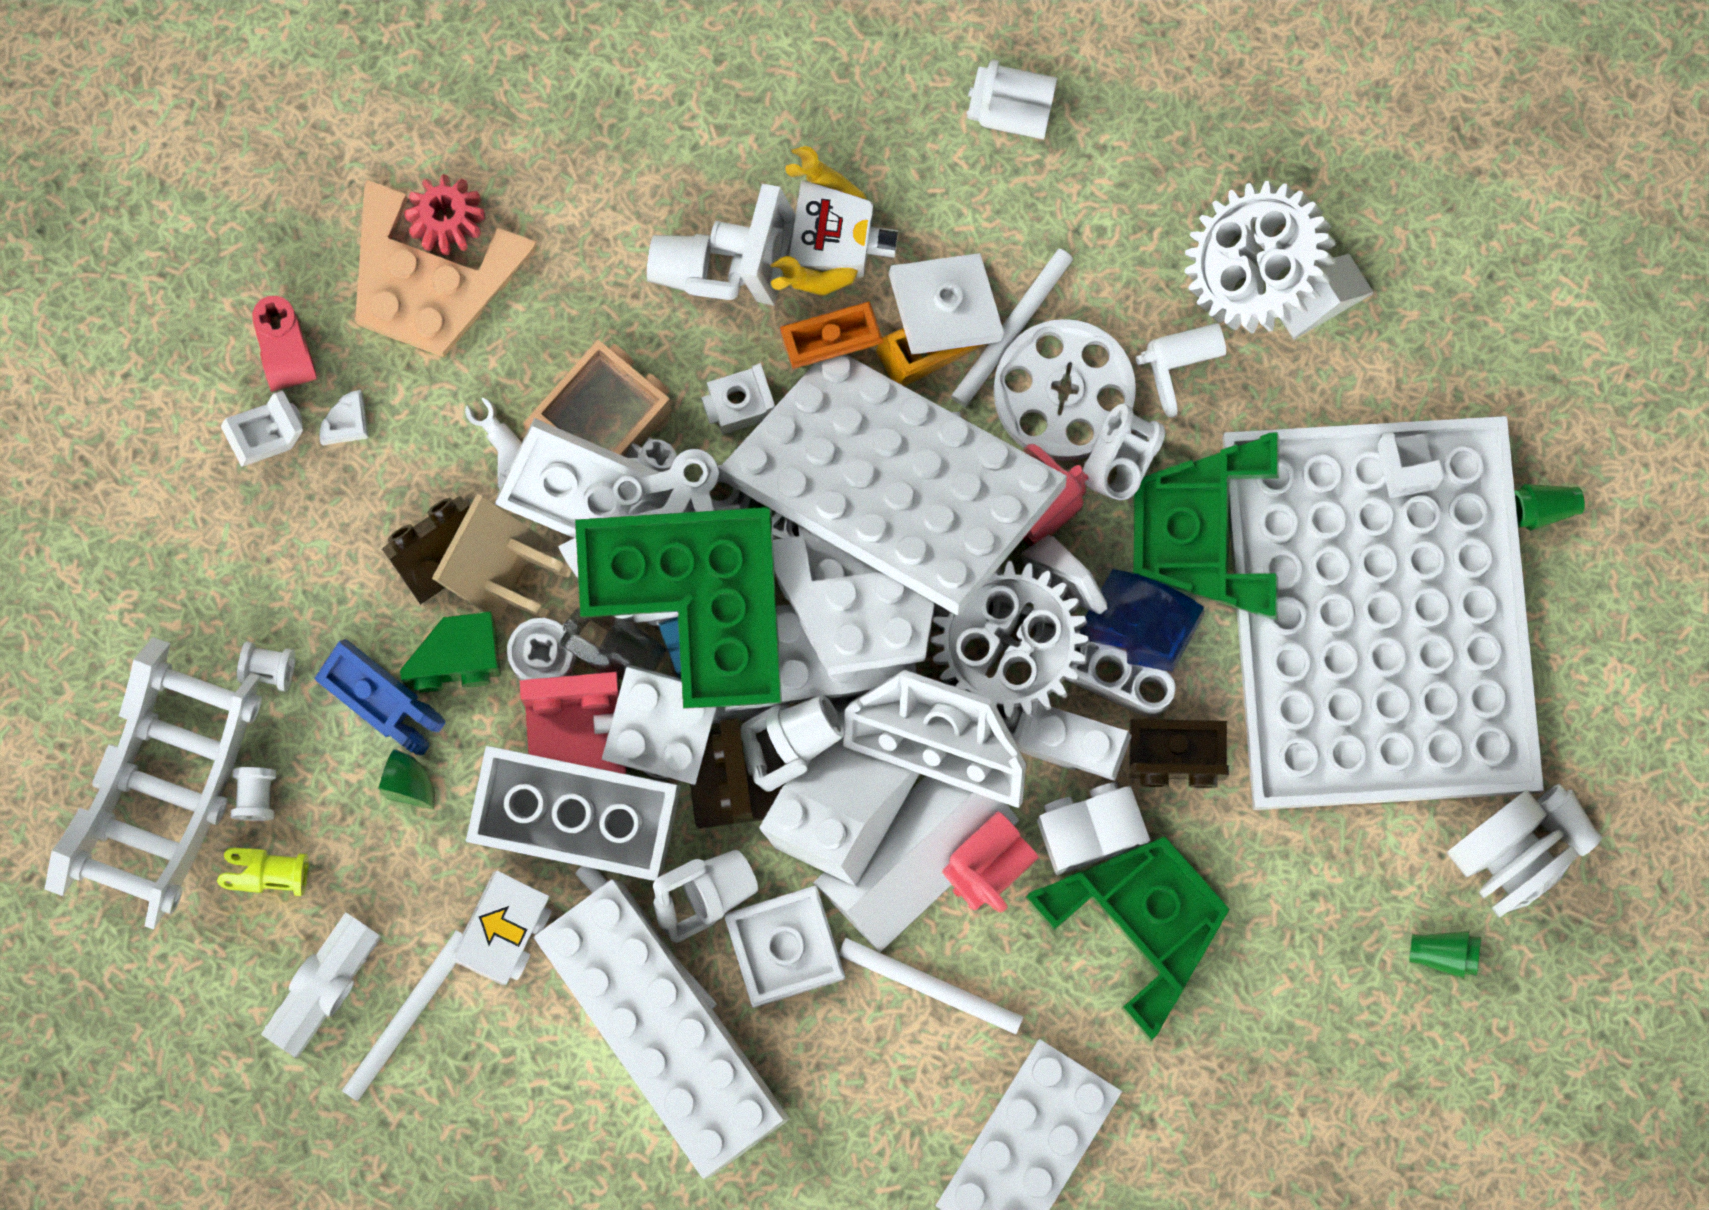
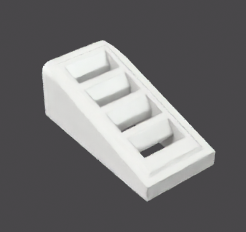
M1048 534L1022 552L1021 559L1025 567L1028 563L1033 566L1034 579L1038 580L1044 572L1049 571L1052 575L1049 586L1051 589L1063 582L1067 585L1068 589L1062 599L1077 598L1079 606L1098 614L1108 609V604L1091 572L1053 536Z

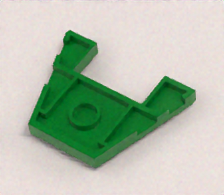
M1278 432L1268 433L1260 436V439L1240 446L1236 444L1221 449L1220 453L1197 461L1189 460L1143 477L1139 489L1134 494L1133 573L1135 576L1262 617L1278 619L1277 573L1228 574L1229 481L1231 479L1279 478L1280 436Z
M1166 837L1135 848L1082 872L1072 874L1046 887L1031 891L1025 897L1027 902L1053 931L1090 899H1093L1153 967L1158 976L1121 1008L1149 1041H1152L1160 1032L1172 1008L1230 910Z

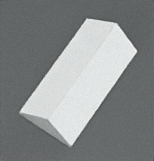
M926 776L908 793L856 886L826 872L815 880L813 884L817 886L867 941L881 953L952 885L944 876L942 870L950 863V856L997 811L1002 813L1013 825L1019 819L1006 803Z

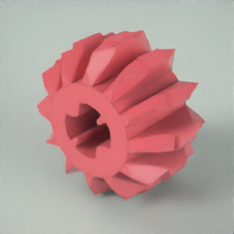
M445 174L441 175L439 186L433 187L429 179L424 178L422 185L425 194L410 192L409 199L414 207L404 211L406 220L413 223L409 228L411 237L413 239L422 238V247L428 252L438 242L440 251L445 256L449 255L451 251L450 243L454 242L457 243L461 251H466L468 245L464 236L479 238L481 231L475 223L485 220L484 209L477 207L481 202L478 191L467 192V181L462 178L456 181L452 187L448 175ZM446 208L452 209L454 216L448 220L446 216H443L444 221H438L436 213L442 209L445 214Z

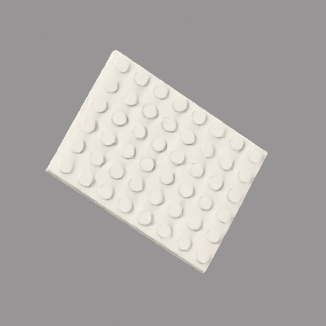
M1507 416L1224 433L1222 437L1223 449L1236 444L1240 446L1260 439V436L1272 432H1278L1280 436L1279 478L1231 479L1229 481V525L1233 573H1277L1278 619H1269L1236 608L1253 810L1518 795L1525 790H1528L1530 794L1544 791ZM1393 432L1395 438L1416 434H1424L1426 436L1431 461L1440 460L1444 477L1437 489L1394 498L1389 497L1377 446L1384 433Z

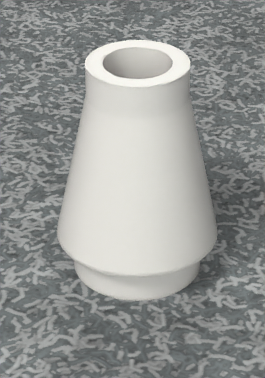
M1557 784L1537 800V803L1547 814L1539 825L1551 833L1560 830L1564 835L1561 840L1569 846L1572 845L1580 856L1589 853L1602 840V836L1594 828L1572 789L1566 791L1560 784Z

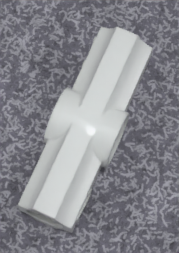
M345 912L318 953L309 956L299 968L290 983L289 991L291 992L276 1010L261 1035L298 1059L327 1016L331 1017L339 1009L343 1000L346 999L354 985L353 977L362 964L365 963L371 951L377 946L381 936Z

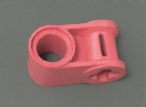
M276 295L261 299L253 309L252 320L261 349L262 365L271 392L317 380L306 339L303 338L299 320L290 302ZM279 313L282 318L280 322L281 328L273 330L270 325L271 315Z

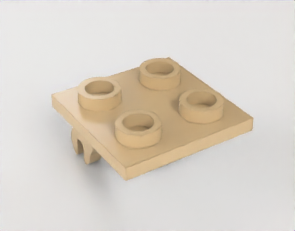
M477 494L432 579L482 612H491L495 620L500 621L508 604L538 618H548L551 613L550 610L542 608L541 604L523 597L512 590L527 562L550 570L564 578H569L572 569L564 566L563 562L537 551L543 540L542 536L484 496Z

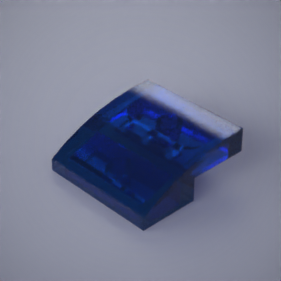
M1112 569L1100 590L1108 604V609L1101 614L1088 610L1085 615L1087 624L1080 628V634L1088 636L1089 642L1126 648L1127 664L1173 672L1205 615L1204 607L1187 595L1161 582L1131 572Z

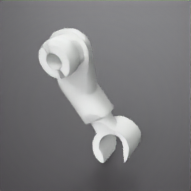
M482 398L489 410L485 420L478 421L474 417V412L469 405L466 406L465 413L471 423L484 428L488 433L486 438L498 451V487L501 489L522 442L505 422L501 424L496 418V406L488 399Z

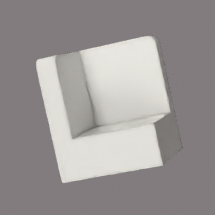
M1389 432L1384 433L1377 443L1390 498L1435 490L1444 479L1440 460L1431 461L1424 434L1395 438L1394 433Z

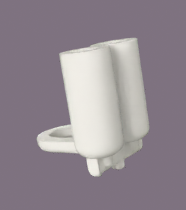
M993 59L989 62L988 68L978 67L974 88L970 87L968 96L971 97L969 111L966 114L967 118L979 121L980 125L985 128L1044 140L1057 77L999 66V60Z
M1218 323L1157 338L1148 343L1146 351L1136 356V363L1138 365L1150 363L1160 402L1168 417L1177 416V403L1168 370L1226 355V345L1221 327Z

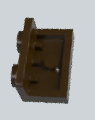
M461 496L454 500L446 498L439 501L427 512L429 517L414 527L409 524L396 530L388 538L389 544L382 548V551L420 605L445 589L444 586L433 580L432 577L470 508Z
M1130 719L1129 778L1140 779V786L1168 787L1169 779L1188 780V787L1216 788L1218 787V780H1226L1229 776V765H1227V721Z

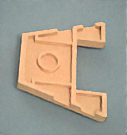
M367 180L364 186L355 322L363 328L445 357L483 313L482 310L498 291H502L509 283L517 269L535 253L537 248L536 241L497 227L480 269H471L392 240V235L408 200L407 195Z

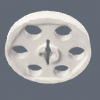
M1070 319L1051 320L1024 331L1004 352L995 375V406L1005 430L1023 448L1028 444H1036L1053 460H1079L1090 456L1102 433L1104 422L1111 412L1104 410L1097 401L1098 394L1103 389L1115 388L1122 393L1124 404L1133 409L1136 394L1135 376L1125 351L1105 331L1082 321ZM1048 335L1057 337L1063 344L1062 353L1051 359L1042 357L1036 350L1038 340ZM1094 344L1104 347L1109 355L1107 364L1099 368L1088 366L1082 358L1084 349ZM1070 365L1072 367L1069 378L1071 388L1077 390L1078 394H1069L1067 401L1064 402L1062 415H1058L1059 395L1058 391L1051 389L1052 385L1060 386L1062 379H1065L1067 366ZM1015 369L1024 370L1031 376V387L1022 393L1013 392L1006 386V375ZM1028 413H1039L1045 418L1047 428L1041 435L1029 436L1022 431L1020 420ZM1074 422H1084L1091 427L1093 439L1086 445H1074L1066 436L1067 428Z

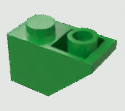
M483 612L443 617L400 669V677L406 687H414L415 693H431L442 690V683L461 681L462 687H480L489 685L491 683L490 677L501 676L496 623L492 613Z

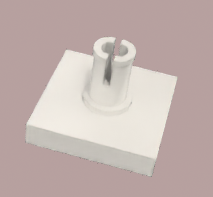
M762 184L751 226L745 227L715 221L711 232L710 245L714 250L742 254L738 273L756 302L775 306L779 290L771 286V281L777 277H783V271L780 268L771 267L770 264L789 255L796 214L781 187Z

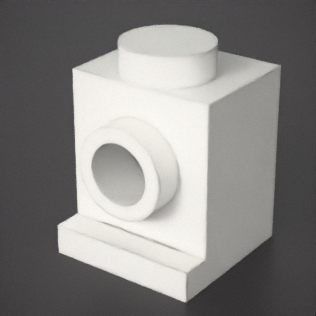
M761 363L753 365L751 369L707 382L709 395L701 397L709 424L718 422L722 435L761 423L775 407ZM739 391L745 394L746 397L742 403L733 404L728 400L729 394Z

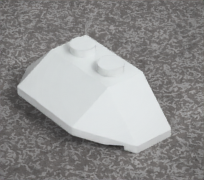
M903 670L849 703L845 708L843 747L1017 808L1023 803L1026 763L992 699Z

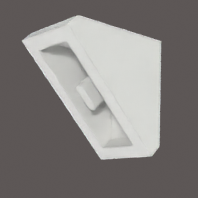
M1350 254L1335 257V264L1322 267V271L1330 278L1329 283L1316 282L1313 288L1318 291L1321 297L1317 300L1307 296L1303 300L1307 308L1306 314L1294 308L1290 311L1291 324L1287 325L1281 319L1293 340L1374 293Z

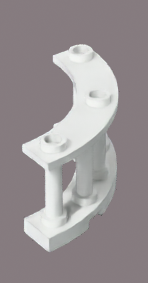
M154 637L149 640L133 660L129 682L119 713V717L127 719L119 745L108 744L93 779V787L98 788L99 791L89 811L82 808L78 809L65 833L52 849L45 890L63 896L75 879L81 881L85 877L148 900L150 902L145 926L151 929L156 927L165 912L173 914L182 895L181 885L196 858L210 824L218 825L223 817L227 806V798L222 796L234 767L247 724L254 722L262 701V697L256 695L259 675L250 673L236 692L172 670V664L166 662L170 643ZM168 688L228 710L229 715L221 742L159 720L158 714L152 712L158 692ZM150 738H154L215 760L202 794L138 771V765L133 764L142 740L148 741ZM130 789L193 811L194 814L180 843L115 820L116 815L112 812L121 792H129ZM110 838L170 861L157 882H153L93 860L91 852L98 839L106 841Z

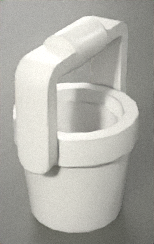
M653 235L648 255L647 282L683 290L690 295L733 300L737 298L740 286L745 284L738 273L743 255L712 249L710 235ZM710 253L734 256L728 275L729 282L707 279Z
M819 695L790 708L788 704L773 706L749 719L740 728L744 760L748 773L753 776L754 782L765 791H772L805 773L807 765L812 762L814 757L845 736L844 725L837 710L824 695ZM766 728L776 751L786 763L785 766L768 775L761 745L757 742L756 734Z
M732 850L705 861L695 859L658 877L653 884L655 893L653 904L658 925L673 942H680L714 925L716 921L723 918L725 913L756 894L758 891L757 881L752 868L743 854L738 850ZM682 885L688 901L696 914L677 923L673 899L669 895V891Z

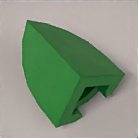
M393 749L384 767L378 789L389 800L434 810L435 790L428 772L413 756L398 749Z

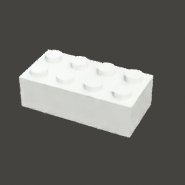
M486 746L466 842L655 881L664 872L681 785Z

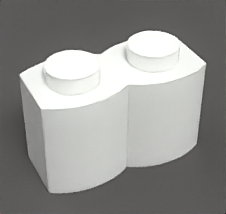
M1112 782L1092 789L1090 791L1092 798L1073 803L1072 797H1066L1044 806L1046 813L1039 816L1037 823L1056 875L1119 856L1149 843L1150 838L1131 786L1119 789L1117 782Z

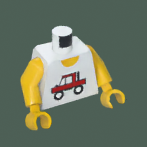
M803 146L792 149L791 152L801 158L802 167L794 163L786 165V173L791 177L806 175L807 181H801L790 254L770 264L771 267L780 268L784 273V277L773 279L771 286L776 290H782L791 285L797 290L825 296L851 285L855 278L864 277L867 254L895 258L898 230L872 227L874 203L867 200L864 192L842 174L819 161L817 153L811 147Z

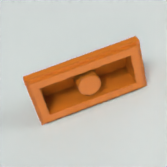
M870 301L780 327L782 343L792 369L883 344V338Z

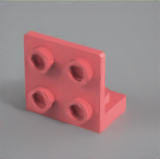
M616 672L519 680L521 701L526 710L529 754L623 774L627 773L626 766L602 760L609 733L595 734L593 715L612 714L615 711L621 689L620 680Z

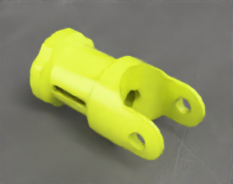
M234 847L225 850L224 858L227 862L234 865L248 866V868L242 873L227 872L220 874L217 882L221 887L228 890L262 893L264 889L293 891L295 896L305 894L309 869L308 854L300 853L297 857L268 855L267 850Z

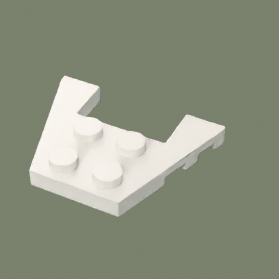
M804 536L773 540L774 570L778 585L786 600L789 599L798 615L800 625L828 675L925 661L935 602L882 572L812 581Z

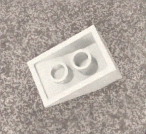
M842 738L814 757L812 762L807 765L805 773L787 782L782 787L759 828L775 849L856 886L920 773L843 747Z

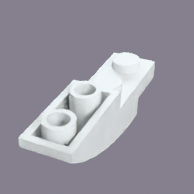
M954 680L945 684L955 687L959 681ZM1038 701L1033 703V717L1030 718L1023 710V707L1019 706L1016 707L1013 720H1008L1004 707H998V711L1020 752L1073 771L1077 768L1115 781L1131 739L1128 731L1054 707L1047 710Z

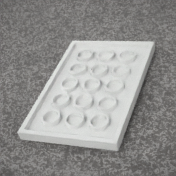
M846 354L815 363L719 468L721 481L763 505L770 507L777 513L956 615L960 614L1066 488L1067 478L1061 472Z

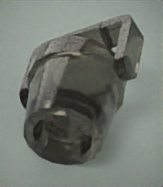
M577 608L563 624L564 634L560 640L563 648L590 663V667L600 673L616 672L618 679L622 681L627 664L655 672L667 652L664 646L634 625V621L629 618H616L614 616L580 617V608ZM590 620L609 631L600 647L579 636Z

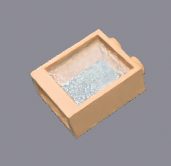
M597 340L525 420L523 425L527 433L533 419L536 418L625 457L632 443L641 446L672 411L670 398L667 397L670 391L654 375L648 373L644 378L631 367L634 363L633 359L619 346L612 344L608 348L600 340Z

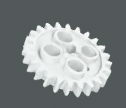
M1265 181L1261 193H1259L1249 183L1245 188V197L1240 198L1233 190L1229 191L1230 204L1226 207L1214 201L1213 207L1217 213L1214 218L1204 215L1200 216V220L1206 226L1204 232H1191L1190 234L1199 245L1198 248H1191L1185 251V254L1192 261L1196 262L1187 267L1185 273L1195 280L1190 284L1189 290L1199 297L1198 305L1206 312L1210 311L1209 315L1218 323L1225 320V323L1235 331L1242 324L1246 330L1254 333L1260 321L1261 325L1270 332L1273 331L1276 317H1279L1289 325L1291 324L1290 311L1296 308L1299 312L1306 314L1307 308L1303 300L1307 296L1317 300L1320 299V294L1313 287L1316 282L1329 283L1330 278L1322 271V267L1335 264V259L1325 250L1335 246L1336 242L1329 234H1326L1331 228V224L1321 216L1323 211L1314 202L1309 203L1310 199L1302 191L1299 190L1294 194V191L1284 183L1277 191L1269 181ZM1255 220H1256V226H1255L1256 233L1254 232V229H1253V223H1254ZM1286 223L1284 231L1273 237L1275 229ZM1242 234L1240 241L1235 246L1229 248L1231 241L1236 236ZM1291 266L1289 274L1285 278L1277 280L1280 272L1284 268ZM1246 277L1244 285L1234 291L1236 283ZM1264 281L1266 282V292H1265V294H1263V291H1264Z
M1007 561L1004 574L998 575L995 571L959 615L947 610L949 612L948 617H934L933 622L944 630V634L931 637V642L935 646L943 647L945 651L934 656L933 661L936 665L950 666L942 673L940 678L944 683L958 680L956 688L992 699L997 709L999 706L1004 707L1008 720H1013L1016 707L1019 706L1023 707L1029 718L1033 717V703L1037 701L1047 710H1050L1051 702L1048 695L1054 692L1066 698L1067 693L1061 684L1063 680L1079 681V676L1071 669L1072 664H1086L1087 662L1086 657L1076 651V647L1089 644V638L1075 632V630L1087 624L1085 616L1070 615L1080 605L1078 599L1072 598L1063 601L1062 598L1068 589L1067 585L1063 582L1051 589L1049 587L1052 578L1051 572H1044L1036 580L1034 579L1032 564L1028 563L1022 574L1018 575L1012 561ZM998 597H1007L1014 601L1013 612L1004 619H996L989 615V606ZM1028 603H1032L1034 609L1017 631V637L1021 645L1018 648L1010 645L1000 661L994 677L988 678L986 676L988 669L994 664L1003 650V644L999 637L1002 633L1010 636L1014 632L1024 607ZM1042 620L1050 621L1056 625L1055 636L1046 643H1038L1030 638L1031 628L1035 623ZM975 638L985 639L990 644L988 654L979 661L968 660L964 655L966 645ZM1016 662H1025L1032 667L1029 680L1021 685H1014L1006 680L1007 669Z

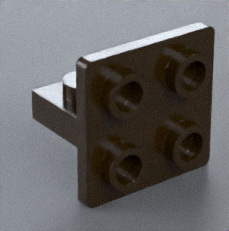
M739 718L719 721L720 729L710 730L696 783L695 785L690 784L695 825L698 829L764 820L779 792L785 785L783 784L772 791H765L754 782L753 776L749 775L744 760ZM767 728L757 733V742L761 745L768 775L785 766L784 761L776 751Z

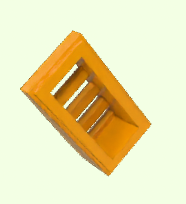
M902 328L882 337L883 344L878 345L876 352L891 380L906 386L978 349L983 344L927 352L928 356L922 358L920 354L911 355L905 330ZM900 348L903 349V351H904V353H905L907 359L909 360L910 364L907 362V360H906L905 356L903 355V353H902V351H901Z

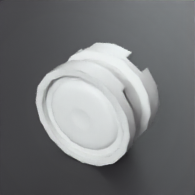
M547 618L530 619L520 624L510 636L507 645L508 661L519 680L562 677L572 674L576 663V649L567 629L557 621Z

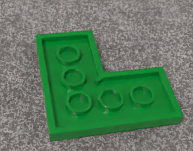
M770 507L575 519L580 617L678 612L683 709L782 703Z

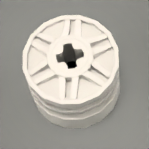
M1528 790L1517 796L1446 852L1465 877L1472 876L1485 868L1490 871L1493 876L1479 891L1482 898H1485L1500 886L1506 891L1507 895L1491 908L1498 918L1512 910L1526 907L1563 878V874L1572 861L1580 855L1572 845L1556 857L1550 854L1547 849L1564 836L1560 830L1554 831L1541 839L1537 838L1533 831L1547 814Z

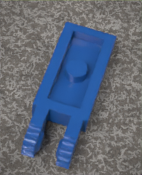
M347 639L340 640L314 678L320 685L385 737H392L415 755L423 756L430 745L427 739L420 735L413 727L402 724L407 714L422 724L423 727L435 733L440 732L446 723L440 713H437L429 704L417 700L419 697Z

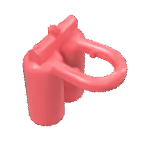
M1028 444L1024 447V452L1066 475L1067 478L1066 488L1024 536L1023 540L1029 546H1032L1048 534L1052 536L1082 509L1084 504L1082 496L1085 495L1087 487L1085 481L1089 479L1087 474L1082 471L1081 466L1076 465L1068 472L1036 444Z
M999 811L950 856V863L942 870L944 876L954 887L952 892L958 898L962 896L968 903V907L973 910H977L981 905L987 903L996 911L1004 912L1008 906L1000 894L1039 858L1032 847L1020 837L1021 835L1016 827Z

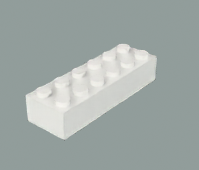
M611 879L533 937L703 1179L715 1175L790 1120L782 1106L622 881Z

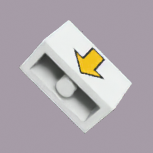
M499 871L493 872L450 960L501 985H506L510 977L518 980L530 957V954L523 951L531 933L537 935L544 929L552 910L545 907L549 896Z

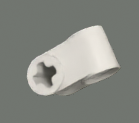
M1126 404L1117 405L1106 418L1102 433L1088 460L1085 462L1083 472L1089 477L1085 481L1086 485L1092 491L1113 499L1125 500L1132 497L1139 489L1153 457L1162 446L1165 437V427L1157 421L1147 422L1134 415L1133 409ZM1116 466V477L1114 481L1108 485V474L1110 470Z

